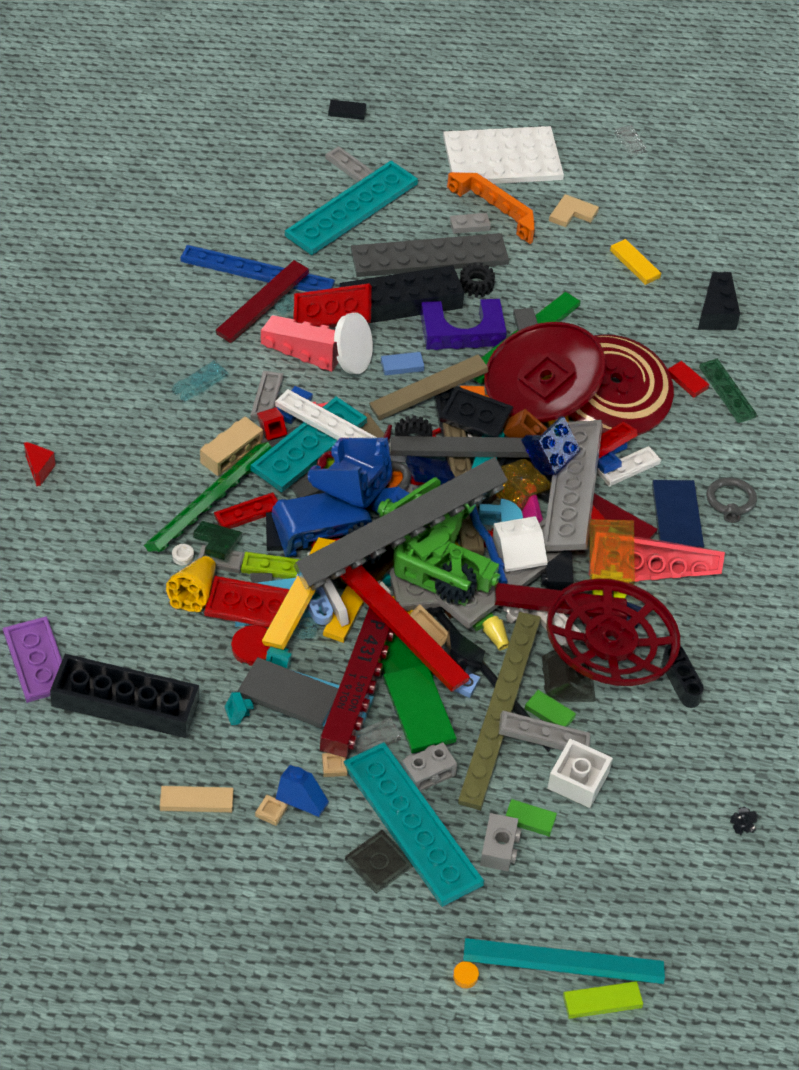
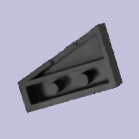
M712 272L698 330H736L740 310L732 273Z

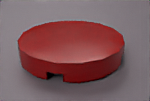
M250 625L239 629L234 634L231 649L237 661L248 663L249 666H252L257 657L266 660L267 651L270 646H265L262 639L268 630L267 628Z

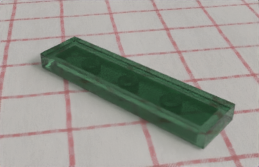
M718 358L700 363V370L737 423L756 418L757 413Z

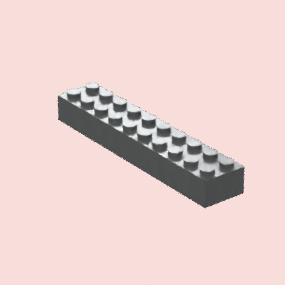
M493 457L297 561L293 567L305 589L307 590L311 587L312 591L325 585V579L331 577L332 580H335L346 573V568L351 566L353 570L366 562L365 558L371 556L374 559L386 551L385 548L390 545L393 549L404 543L406 536L410 535L413 538L426 530L425 526L430 525L432 528L445 520L444 516L447 514L451 518L465 509L464 505L468 504L471 507L485 499V494H488L490 497L504 488L503 484L508 479L496 457Z

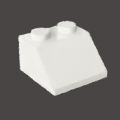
M536 516L494 523L493 541L499 558L503 560L505 572L547 565L543 532Z

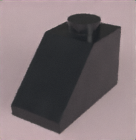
M563 550L547 563L545 573H541V586H545V589L562 591L574 583L572 550Z
M450 628L444 646L445 652L468 675L481 669L485 650L453 628Z

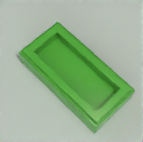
M537 690L525 704V710L541 720L568 727L576 716L575 712L540 690Z
M511 799L506 813L508 817L518 818L517 827L550 837L557 815L555 812Z

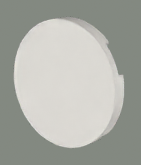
M349 313L340 318L335 329L334 342H337L339 354L337 360L345 372L360 374L367 369L371 361L373 351L372 334L366 319L361 314Z

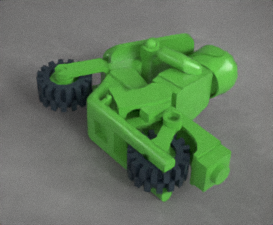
M434 477L398 502L393 503L389 498L386 501H381L377 510L380 513L379 518L439 487L441 481ZM468 504L464 505L465 509L451 518L447 514L444 516L445 520L432 528H425L426 530L413 538L410 535L406 536V541L394 548L395 575L440 595L442 600L447 598V603H450L452 600L454 604L459 603L463 606H466L471 596L474 595L476 583L477 590H482L486 593L489 592L492 586H496L500 579V574H498L499 564L455 544L463 519L469 516L476 504L471 507ZM364 522L360 523V527L355 524L353 529L350 528L348 530V534L363 527ZM384 553L374 559L371 556L365 558L366 562L364 565H368V561L374 564L375 559L377 561L381 560V556H384ZM431 577H435V578H436V582L430 580V578H431Z

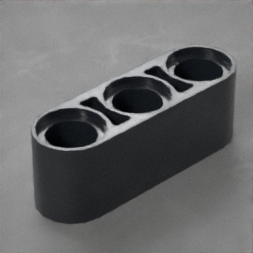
M671 644L665 647L661 662L662 667L666 665L670 657ZM680 646L678 656L673 666L666 672V675L681 703L688 708H695L700 704L704 686L685 650Z

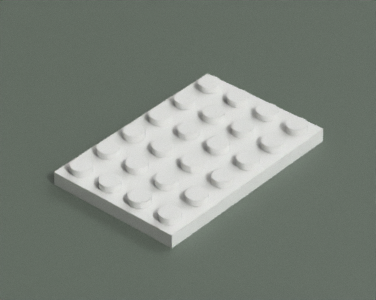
M551 126L443 132L451 172L478 173L493 184L563 180L564 178Z

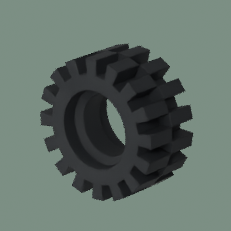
M477 262L473 263V266L470 263L467 264V267L464 266L460 272V283L464 293L468 292V296L474 294L476 298H478V295H481V297H485V294L489 295L493 291L495 283V272H493V269H489L488 265L484 267L483 263L477 265ZM477 278V279H481V280H483V281H479V282H478V281H473V280H471V279Z
M414 415L412 419L406 416L405 420L402 418L400 423H396L395 436H410L408 434L416 433L419 434L417 436L432 437V425L427 419L423 421L421 416L419 419H416Z

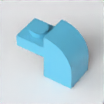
M501 499L500 505L479 504L478 513L483 525H494V523L523 518L521 509L515 503L506 499Z

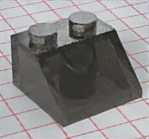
M564 645L561 646L571 659L576 657L569 648ZM555 650L542 656L544 690L549 697L558 702L596 701L592 679L571 668L560 658ZM585 663L581 665L582 667L592 671V668L587 666Z

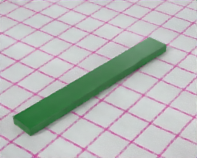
M564 292L535 315L537 323L560 322L577 309L581 301ZM502 342L481 357L486 365L493 352ZM485 373L473 379L482 384L484 383Z

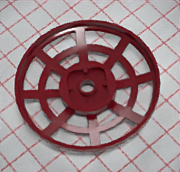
M596 578L573 583L556 595L547 615L546 628L548 638L560 658L580 674L601 683L616 686H636L655 681L673 666L679 653L680 632L670 611L647 591L623 581ZM603 590V601L590 602L580 607L571 597L584 591ZM612 591L630 595L642 601L645 605L636 612L625 605L612 602ZM564 601L573 611L567 619L565 629L553 625L555 612ZM603 609V615L592 619L585 612ZM612 610L622 612L632 618L627 621L613 615ZM652 610L663 620L670 636L656 637L653 627L645 619ZM577 618L586 625L584 633L572 631V625ZM640 624L649 638H639L634 627ZM553 633L566 638L569 648L576 656L575 658L571 659L563 651ZM613 636L616 640H610L607 637ZM573 639L584 641L589 650L581 654L575 646ZM671 644V653L666 665L661 669L651 664L656 656L658 646ZM650 646L649 654L645 660L634 654L637 647ZM596 656L607 660L609 668L597 665L590 660ZM628 659L637 666L619 669L617 661ZM585 663L595 670L611 674V677L594 673L581 665ZM643 669L653 673L643 678L621 679V675L633 674Z

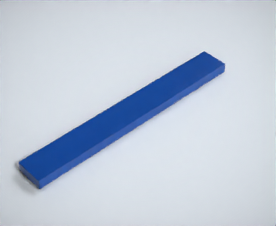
M190 245L186 246L180 257L181 262L268 283L284 269L283 267ZM308 274L293 289L305 292L332 289L335 285V280Z

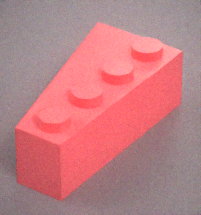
M272 315L261 329V344L267 348H273L285 355L296 357L303 362L311 363L320 369H326L331 372L339 363L337 360V356H339L337 342H334L335 330L330 329L329 326L321 325L316 327L312 326L311 322L304 321L301 324L297 323L295 319Z

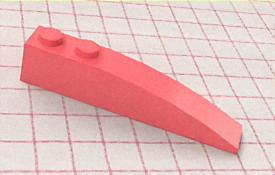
M593 530L588 575L600 576L601 570H610V565H615V572L623 573L622 579L632 580L631 582L722 574L725 552Z

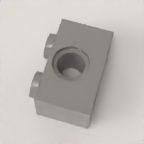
M490 813L480 866L509 872L510 863L515 864L518 850L513 848L514 842L519 843L521 829L517 828L518 818Z

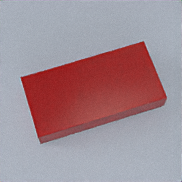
M683 361L668 368L671 378L693 398L708 390L709 383Z

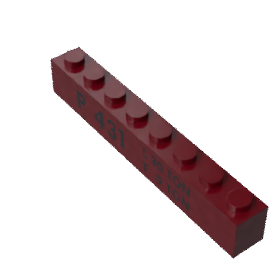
M370 607L320 737V751L347 758L349 750H354L357 741L355 734L356 731H361L364 721L362 714L363 712H368L370 699L368 698L370 694L374 695L377 685L375 678L376 676H381L383 669L382 659H387L389 653L388 642H393L395 633Z

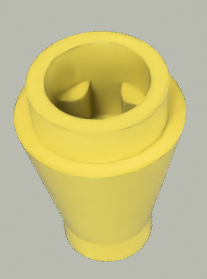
M493 616L484 621L482 624L484 627L483 631L496 645L497 649L501 651L508 648L509 641L503 620L499 619L498 616Z

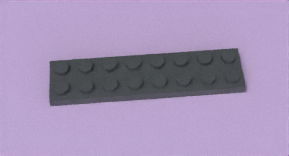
M502 233L351 245L356 277L400 274L451 265L455 269H461L464 266L467 267L469 263L473 266L475 262H477V265L483 263L484 267L485 265L509 264Z

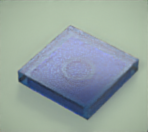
M407 455L405 462L416 482L426 483L432 478L437 477L441 481L440 485L455 478L447 461Z

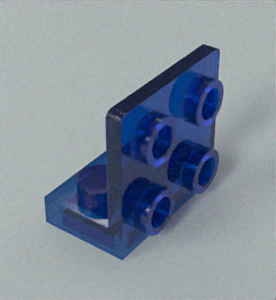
M560 416L542 435H525L521 439L537 473L543 475H557L581 450L564 416Z

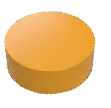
M464 961L455 966L453 979L456 985L461 988H471L477 983L479 971L473 963Z

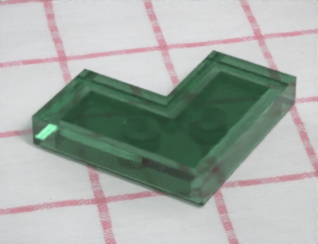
M202 521L194 530L193 538L209 542L205 547V555L225 560L242 539V532Z

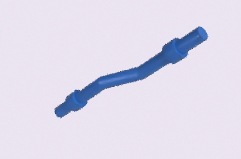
M475 506L474 510L469 514L473 526L485 541L491 561L499 564L498 574H500V579L498 582L507 584L508 581L503 570L505 568L503 560L499 558L493 538L481 523Z

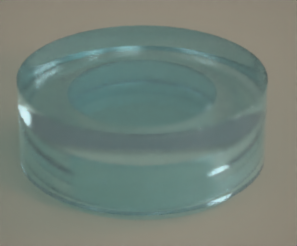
M301 618L295 628L296 636L304 640L313 638L317 633V624L311 618Z

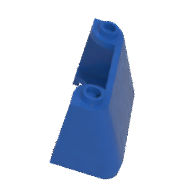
M339 438L331 450L335 462L328 469H321L319 465H314L308 472V481L313 487L355 507L367 508L390 482L392 477L388 438Z
M326 492L289 500L281 499L275 503L271 514L285 557L296 556V549L298 547L308 548V543L317 541L318 537L326 539L346 535L350 528L353 529L355 524L360 527L362 522H364V526L368 522H372L366 508L355 507Z

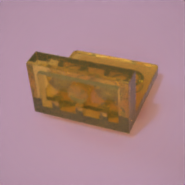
M521 459L501 467L508 481L503 484L504 488L496 493V495L500 499H506L515 503L522 511L530 496L551 489V483L529 461Z

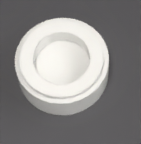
M187 544L175 546L172 550L173 561L179 565L190 564L194 560L193 548Z

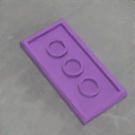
M47 616L4 627L3 633L26 703L49 697L50 689L62 659Z

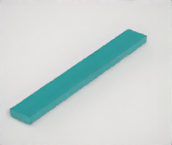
M465 938L463 961L659 984H664L665 979L664 961L469 938Z

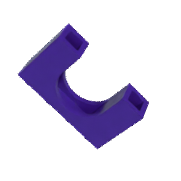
M480 299L479 316L481 323L469 329L456 328L450 325L444 318L441 301L421 303L420 316L426 350L495 347L506 339L507 331L500 299Z

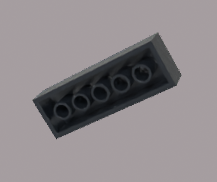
M453 265L339 284V287L368 283L372 286L371 323L421 315L422 302L441 301L443 312L463 308L464 290Z
M65 654L50 689L52 707L186 738L199 703V685Z

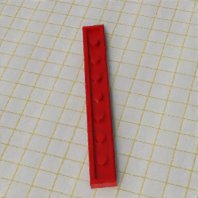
M362 565L353 570L351 566L345 569L346 573L340 577L451 692L469 681L470 676Z

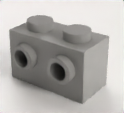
M441 743L431 745L425 751L418 754L408 755L402 760V767L419 791H423L456 776L457 763L445 744Z

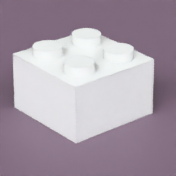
M569 739L550 773L547 789L591 808L610 772L613 758Z

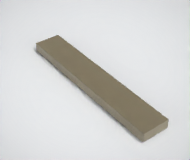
M479 354L370 402V408L380 421L487 373L488 367Z

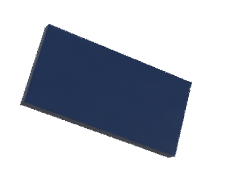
M653 480L652 491L659 540L704 548L694 480Z

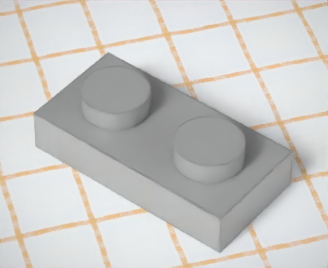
M487 213L450 216L453 234L490 231L491 225Z

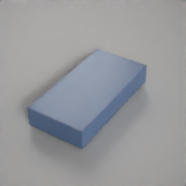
M421 352L381 356L384 376L424 371Z

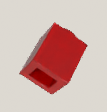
M277 407L257 413L260 428L263 429V435L267 440L287 435L283 415Z

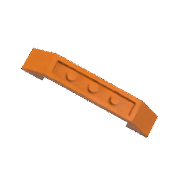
M450 172L448 174L447 188L451 192H455L461 197L472 190L476 195L481 196L489 204L494 205L517 222L516 235L520 239L525 240L529 244L533 242L534 217L532 209L478 173Z

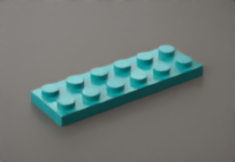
M337 396L322 407L359 428L367 423L365 415ZM303 422L251 464V471L282 493L307 473L312 466L316 465L322 454L331 451L332 446L335 445L337 440Z

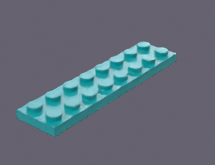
M389 161L286 229L285 237L310 255H313L416 186L418 178L393 161Z
M385 742L344 761L348 774L441 907L484 886L483 878Z

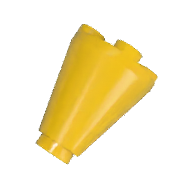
M203 556L170 577L166 583V592L170 599V605L173 608L189 612H200L208 602L216 571V563L212 558Z

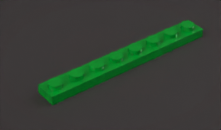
M265 442L255 445L144 544L147 551L161 552L169 546L168 542L172 538L179 537L184 532L182 529L195 523L200 513L208 511L212 507L211 503L226 495L225 491L229 487L236 486L240 482V477L251 472V464L272 448L270 444Z

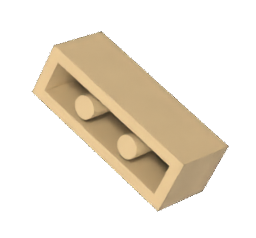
M245 416L200 449V463L215 475L220 476L255 445L261 444L263 429Z

